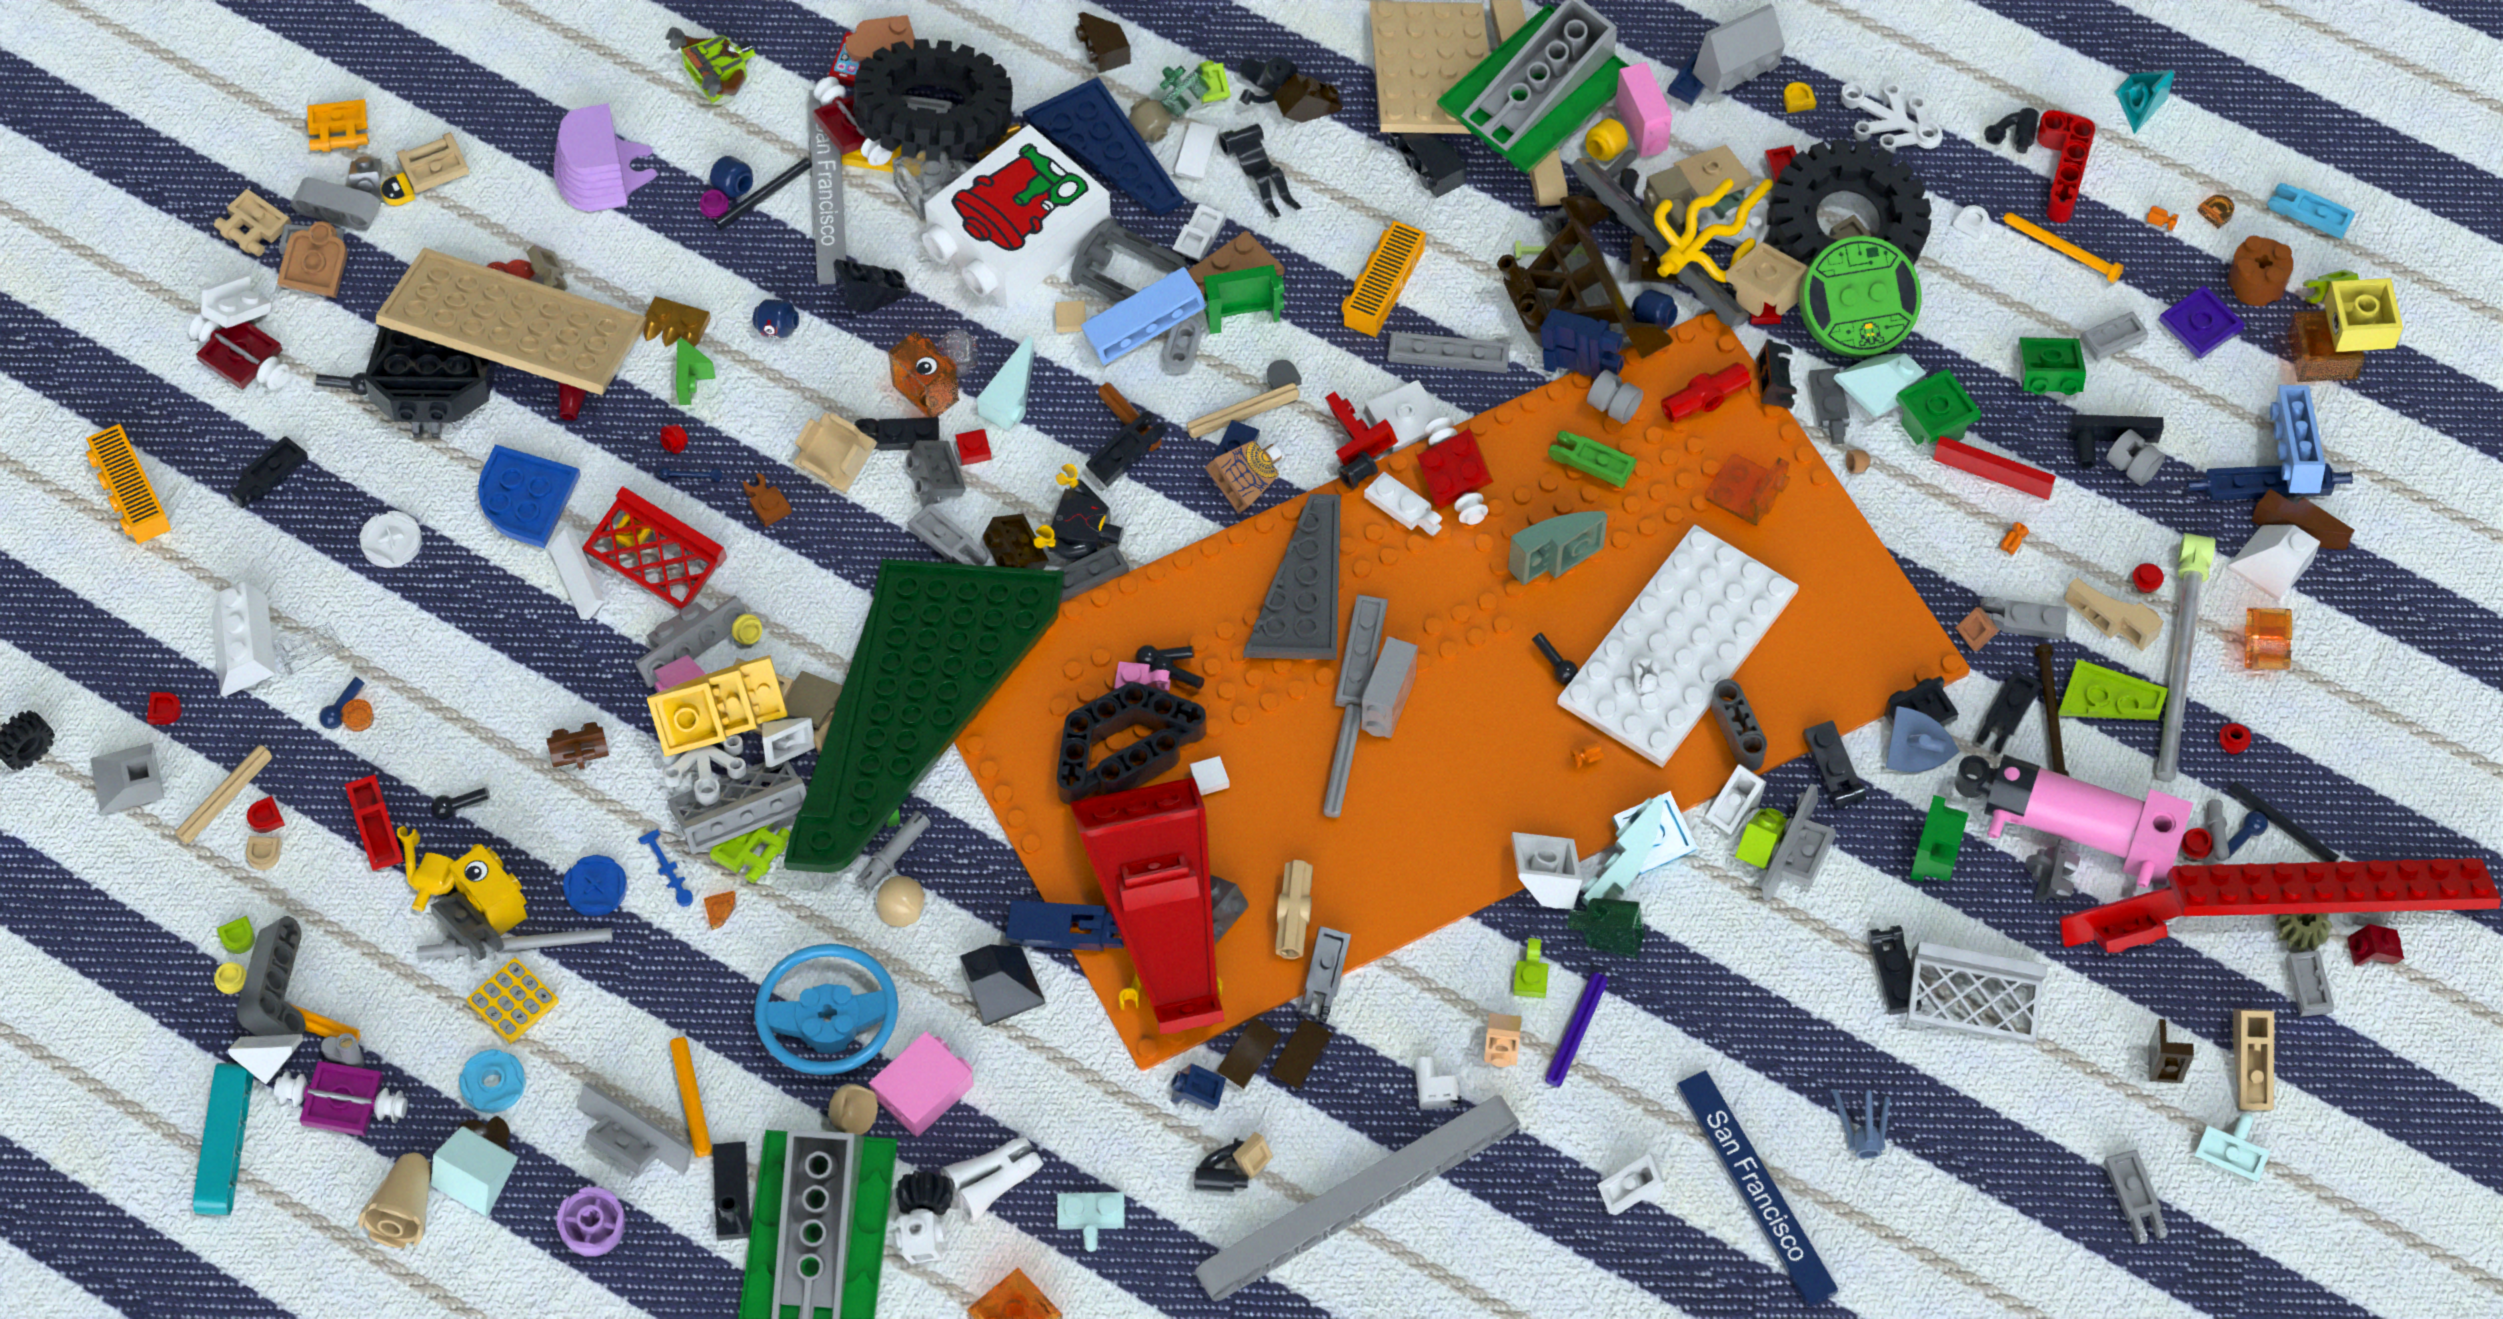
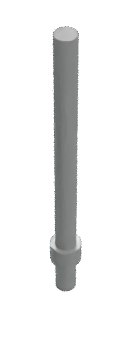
M612 928L501 938L504 942V948L501 951L612 941L613 931ZM456 939L443 940L442 944L417 946L418 959L444 957V960L458 959V955L471 954L468 946L465 947L461 942H457ZM479 940L485 947L486 953L495 952L486 940Z

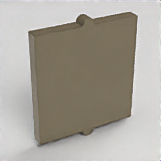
M801 671L795 679V684L785 702L788 711L787 717L792 719L811 718L812 726L820 729L831 712H835L843 685Z

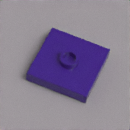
M2205 285L2160 314L2159 321L2199 360L2241 332L2245 326V323Z

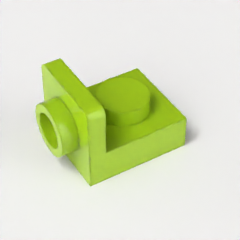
M1206 61L1197 65V68L1192 73V79L1196 80L1202 104L1231 97L1223 63L1214 64V61Z

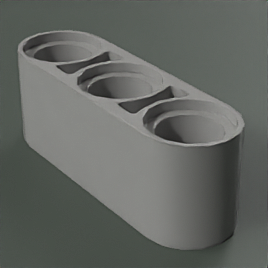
M306 177L301 181L291 201V206L301 215L366 231L371 226L381 203L371 193Z

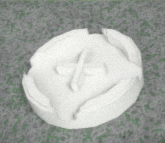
M387 511L388 514L373 516L363 526L360 533L361 549L367 560L376 566L384 568L400 567L410 562L419 553L422 545V533L416 520L407 513L399 511Z

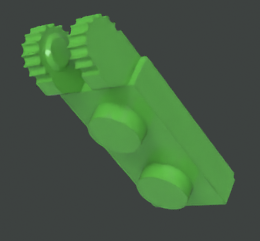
M1565 430L1559 431L1556 440L1560 445L1566 446V448L1553 444L1548 450V454L1555 461L1557 460L1562 464L1568 463V465L1621 488L1625 487L1637 465L1636 458L1587 437H1579L1568 433Z

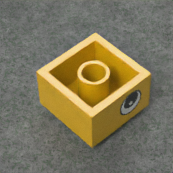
M480 844L449 865L457 890L487 919V922L499 936L527 918L524 908L527 901L520 892L522 886L514 874L510 873L507 875L503 871L502 867L504 865L494 851L489 853Z

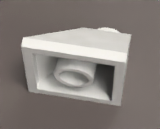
M2262 525L2230 562L2228 569L2277 601H2280L2313 562L2320 541L2295 525Z
M1512 832L1511 841L1518 878L1542 906L1556 909H1573L1582 883L1574 839Z

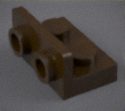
M1024 513L992 517L982 537L997 567L1045 568L1049 559L1043 548H1037L1034 545V539L1037 537Z

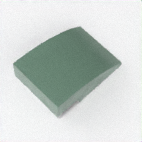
M1604 511L1571 513L1547 519L1523 529L1511 536L1508 569L1523 586L1547 570L1556 579L1604 548L1608 515Z

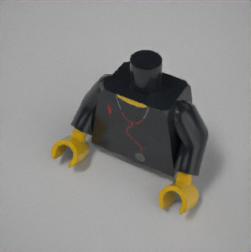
M1065 464L1062 466L1061 469L1068 477L1063 473H1059L1056 475V482L1063 486L1069 484L1070 487L1064 490L1051 527L1041 525L1035 531L1041 536L1034 539V545L1037 548H1044L1047 545L1049 552L1058 555L1066 561L1082 559L1101 550L1104 541L1120 545L1124 527L1110 524V508L1081 479H1076L1078 472L1074 465Z

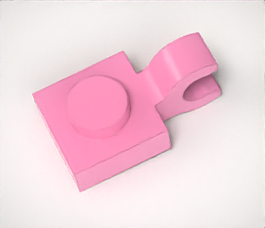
M1119 662L1114 690L1127 683L1138 682L1164 692H1169L1171 679H1169L1170 671L1155 670L1151 672L1149 664Z

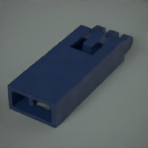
M1011 900L1005 936L1010 945L1103 951L1104 948L1121 949L1125 947L1121 938H1113L1114 936H1120L1111 913L1107 911L1105 906ZM1072 923L1079 924L1078 928L1080 931L1092 929L1091 934L1070 933V928L1073 927Z

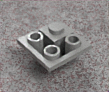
M153 743L90 758L101 814L165 799Z

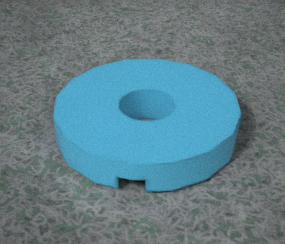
M491 1049L479 1052L466 1062L465 1068L459 1077L461 1094L469 1106L479 1112L492 1114L505 1111L517 1103L523 1095L526 1078L523 1066L514 1055L504 1053L502 1050ZM490 1075L501 1077L499 1084L494 1087L485 1086L484 1080Z

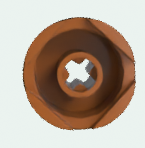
M2256 235L2247 237L2236 249L2227 276L2229 288L2231 286L2234 290L2235 297L2245 304L2260 307L2266 306L2268 302L2280 300L2285 294L2293 271L2294 263L2291 248L2270 238Z

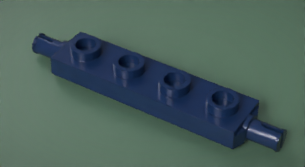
M2325 463L2320 493H2289L2287 480H2282V465L2207 469L2205 478H2187L2186 487L2187 491L2205 490L2210 501L2262 499L2270 489L2285 498L2331 496L2335 484H2352L2353 475L2352 471L2334 472L2329 463Z

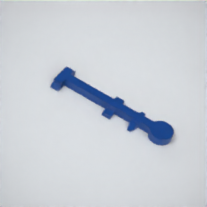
M656 829L638 838L641 845L649 843L662 865V868L658 869L660 876L666 873L671 881L666 885L667 888H675L677 891V903L682 907L691 905L693 895L691 891L683 889L681 885L686 880L685 877H676L673 869L678 867L676 862L674 861L669 864L655 841L660 836L659 830Z

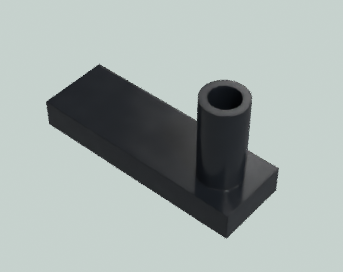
M2072 414L2067 434L2068 440H2077L2078 466L2082 469L2095 467V441L2116 442L2122 434L2130 429L2144 438L2145 443H2159L2164 429L2163 417Z
M746 1141L713 1144L717 1240L750 1238L751 1224Z

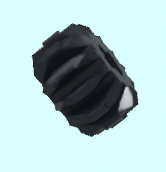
M915 1170L913 1174H904L902 1179L898 1181L896 1188L897 1205L900 1212L910 1215L912 1210L927 1209L935 1215L946 1214V1210L951 1208L953 1191L951 1190L949 1177L941 1176V1173L938 1171L931 1173L928 1170L924 1172Z

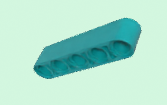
M217 1063L214 1069L193 1197L195 1214L230 1215L233 1209L253 1086V1074L239 1063Z

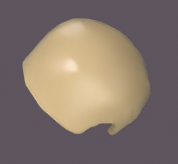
M897 875L885 880L878 890L876 910L881 920L891 926L905 927L917 922L925 905V893L921 884L907 876Z
M857 1084L840 1086L829 1102L828 1117L834 1128L843 1133L863 1135L870 1130L877 1116L878 1103L876 1094L872 1090Z

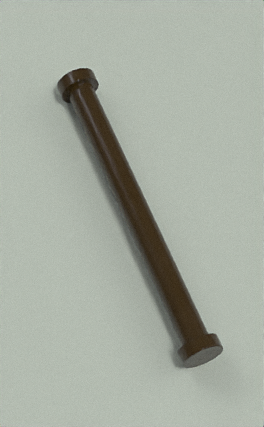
M2041 644L2034 648L2035 656L2039 658L2053 772L2070 777L2069 772L2065 769L2051 660V656L2054 654L2053 646Z

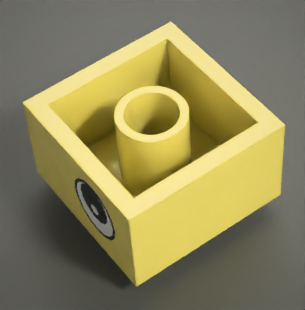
M2391 278L2331 281L2324 300V306L2335 352L2395 348L2403 330V324Z

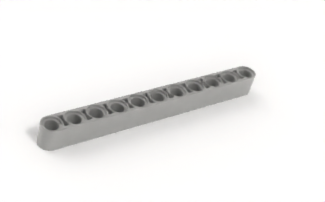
M1501 1095L1494 1096L1207 1259L1197 1267L1195 1274L1212 1301H1220L1507 1137L1518 1128L1520 1121Z

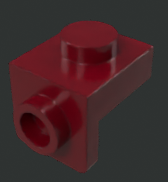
M2367 924L2347 938L2353 965L2361 966L2371 959L2397 964L2404 959L2401 940L2396 929Z

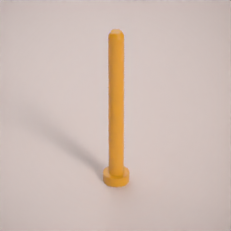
M2011 212L2006 213L2003 218L2005 223L2107 275V281L2113 284L2116 283L2123 271L2124 265L2118 262L2112 265Z

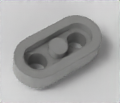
M1187 318L1171 328L1164 350V364L1169 371L1184 373L1193 366L1201 341V326L1196 320ZM1189 335V336H1191V337H1190V338H1185V337H1183V336Z

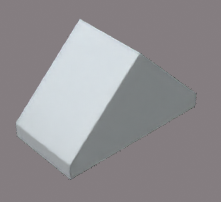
M805 717L762 723L766 767L771 768L815 748L811 718Z
M302 1034L239 1037L228 1049L229 1055L263 1083L267 1084L301 1044L303 1036Z

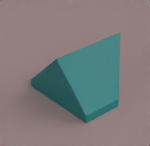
M2172 70L2130 74L2114 91L2134 135L2168 99L2174 78Z

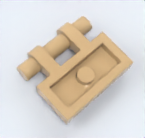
M248 189L227 207L229 215L232 216L229 220L226 221L219 217L214 222V227L220 230V234L228 240L233 239L239 243L242 250L247 253L252 252L258 257L265 251V247L258 243L262 238L273 243L282 234L284 224L292 225L288 216ZM243 225L251 229L247 234L239 230Z

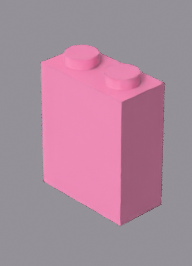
M1643 62L1619 69L1615 105L1640 157L1657 155L1668 150L1672 113L1648 63Z
M927 1031L869 1082L870 1090L876 1094L877 1102L916 1137H919L974 1086L973 1069L970 1064L962 1057L957 1059L949 1052L950 1048L939 1036L934 1038Z

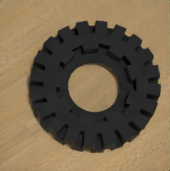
M914 39L913 49H911L905 41L892 43L891 51L882 47L873 52V58L866 57L860 63V69H857L855 75L853 114L859 129L864 128V135L872 142L880 139V147L893 152L902 145L901 155L914 159L920 150L925 151V160L940 161L941 151H945L950 160L964 159L965 150L973 156L985 152L986 145L994 147L1000 142L1001 135H1006L1011 120L1013 84L1011 78L1006 77L1007 71L1000 63L993 65L994 58L984 52L974 57L975 48L961 44L956 51H952V41L938 39L936 48H931L928 39ZM936 86L958 92L963 97L965 105L950 108L947 110V113H936V109L918 107L917 110L908 107V103L901 96L907 89L912 87Z
M1848 139L1833 140L1828 150L1823 141L1811 145L1808 154L1803 150L1792 158L1790 165L1786 164L1780 173L1767 210V225H1771L1768 235L1772 246L1781 245L1780 252L1808 266L1813 258L1822 250L1839 241L1828 237L1818 223L1817 209L1820 202L1835 192H1854L1867 198L1878 211L1880 227L1875 238L1882 239L1897 247L1914 267L1930 233L1932 220L1928 219L1932 212L1930 199H1922L1926 189L1920 178L1909 181L1913 169L1904 161H1901L1895 167L1891 165L1895 154L1881 148L1875 157L1870 155L1871 143L1858 140L1854 150H1850Z

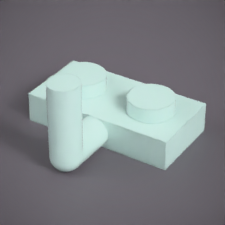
M2243 1113L2239 1117L2233 1136L2207 1125L2195 1156L2258 1182L2271 1151L2245 1141L2253 1123V1117L2248 1113Z
M1124 1192L1057 1193L1058 1230L1084 1229L1085 1249L1090 1252L1095 1251L1098 1247V1229L1125 1228Z

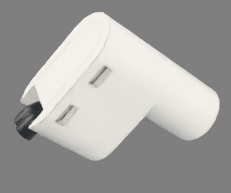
M1423 1056L1414 1060L1420 1108H1450L1457 1106V1104H1462V1096H1459L1456 1076H1436L1434 1059L1432 1057Z

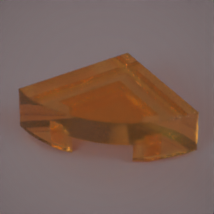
M735 890L703 898L711 931L723 926L735 910L737 904Z

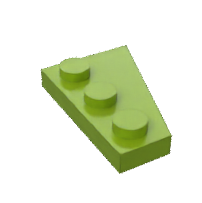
M2077 659L2059 710V716L2158 720L2168 688Z

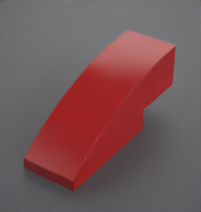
M374 774L344 784L372 871L375 872L404 862L376 775Z

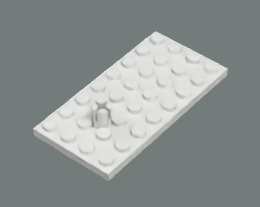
M1694 524L1561 693L1557 704L1663 768L1710 707L1715 685L1721 680L1733 677L1798 592L1799 585Z

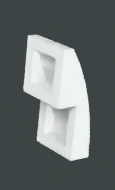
M1191 122L1175 169L1176 175L1201 181L1205 180L1210 157H1213L1220 128Z
M1199 204L1189 224L1184 225L1173 247V251L1200 262L1227 219L1226 214Z

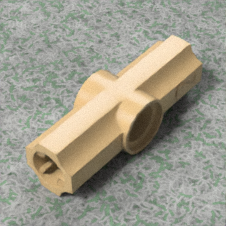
M1293 860L1292 862L1285 863L1282 894H1279L1277 923L1279 925L1275 949L1276 954L1284 959L1303 957L1306 926L1310 923L1312 903L1310 890L1312 887L1313 865L1302 860Z

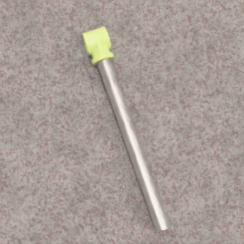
M2189 533L2183 534L2178 554V562L2182 563L2178 568V576L2183 580L2157 768V778L2163 781H2173L2176 778L2202 582L2209 578V568L2212 563L2216 542L2215 538Z

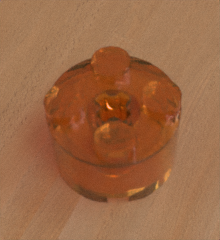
M2246 608L2244 669L2290 670L2292 650H2290L2292 640L2291 609Z

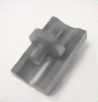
M2061 838L2058 840L2057 846L2048 847L2046 850L2038 849L2037 854L2026 858L2025 867L2033 872L2032 879L2038 881L2035 899L2044 902L2052 897L2065 901L2072 895L2074 884L2062 878V873L2071 875L2076 872L2080 857L2068 850L2069 841Z

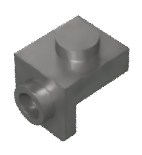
M366 156L351 161L348 174L351 188L371 193L378 199H381V158L373 159Z

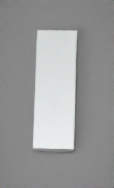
M564 528L549 546V549L580 619L589 620L604 603L605 599L574 530Z

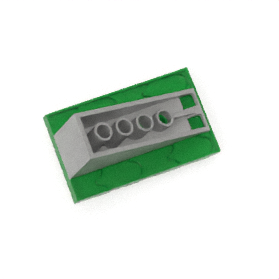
M1565 0L1557 10L1548 3L1437 100V105L1449 116L1463 124L1471 133L1485 141L1494 151L1503 155L1517 169L1528 174L1553 150L1555 151L1584 122L1588 121L1608 101H1611L1617 95L1619 69L1629 67L1626 62L1615 55L1617 26L1583 0Z
M766 1130L738 1319H876L898 1139L864 1137L854 1133L812 1130Z

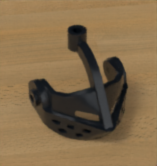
M1280 57L1269 59L1267 64L1254 59L1243 60L1239 66L1241 77L1270 94L1258 96L1252 91L1244 89L1239 101L1245 105H1249L1250 102L1265 104L1275 101L1273 94L1295 73L1298 74V66Z

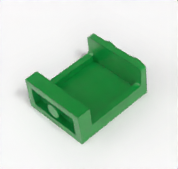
M1274 264L1203 276L1204 302L1206 304L1204 312L1210 334L1222 333V317L1270 310L1273 322L1280 321V311L1284 310L1282 293H1284V283L1282 275H1276Z

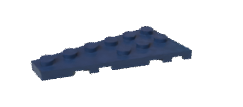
M1099 77L1093 78L1022 111L1025 121L1157 216H1161L1184 205V197Z

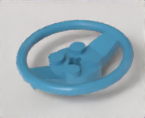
M841 944L813 945L786 956L766 975L759 988L755 1002V1024L765 1047L776 1059L786 1066L813 1075L839 1074L868 1062L886 1045L893 1033L898 1017L897 991L886 969L869 954L857 948ZM819 957H840L854 961L869 970L882 988V991L853 995L848 986L823 984L802 991L799 1001L769 1002L770 995L782 976L798 964ZM832 1016L830 1022H824V1017ZM883 1021L877 1035L865 1048L852 1056L831 1062H817L800 1058L781 1046L772 1033L776 1032L799 1037L807 1045L813 1047L816 1052L833 1054L848 1048L847 1044L852 1042L856 1035L859 1036L861 1031Z

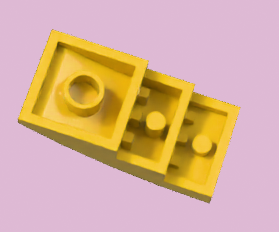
M771 655L705 674L647 697L665 757L726 741V736L756 729L757 724L788 716Z

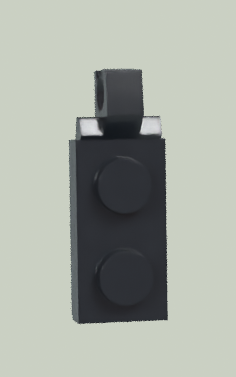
M284 436L241 472L242 477L238 481V486L230 492L233 502L240 508H244L254 498L258 500L265 496L309 458L307 452L290 438Z

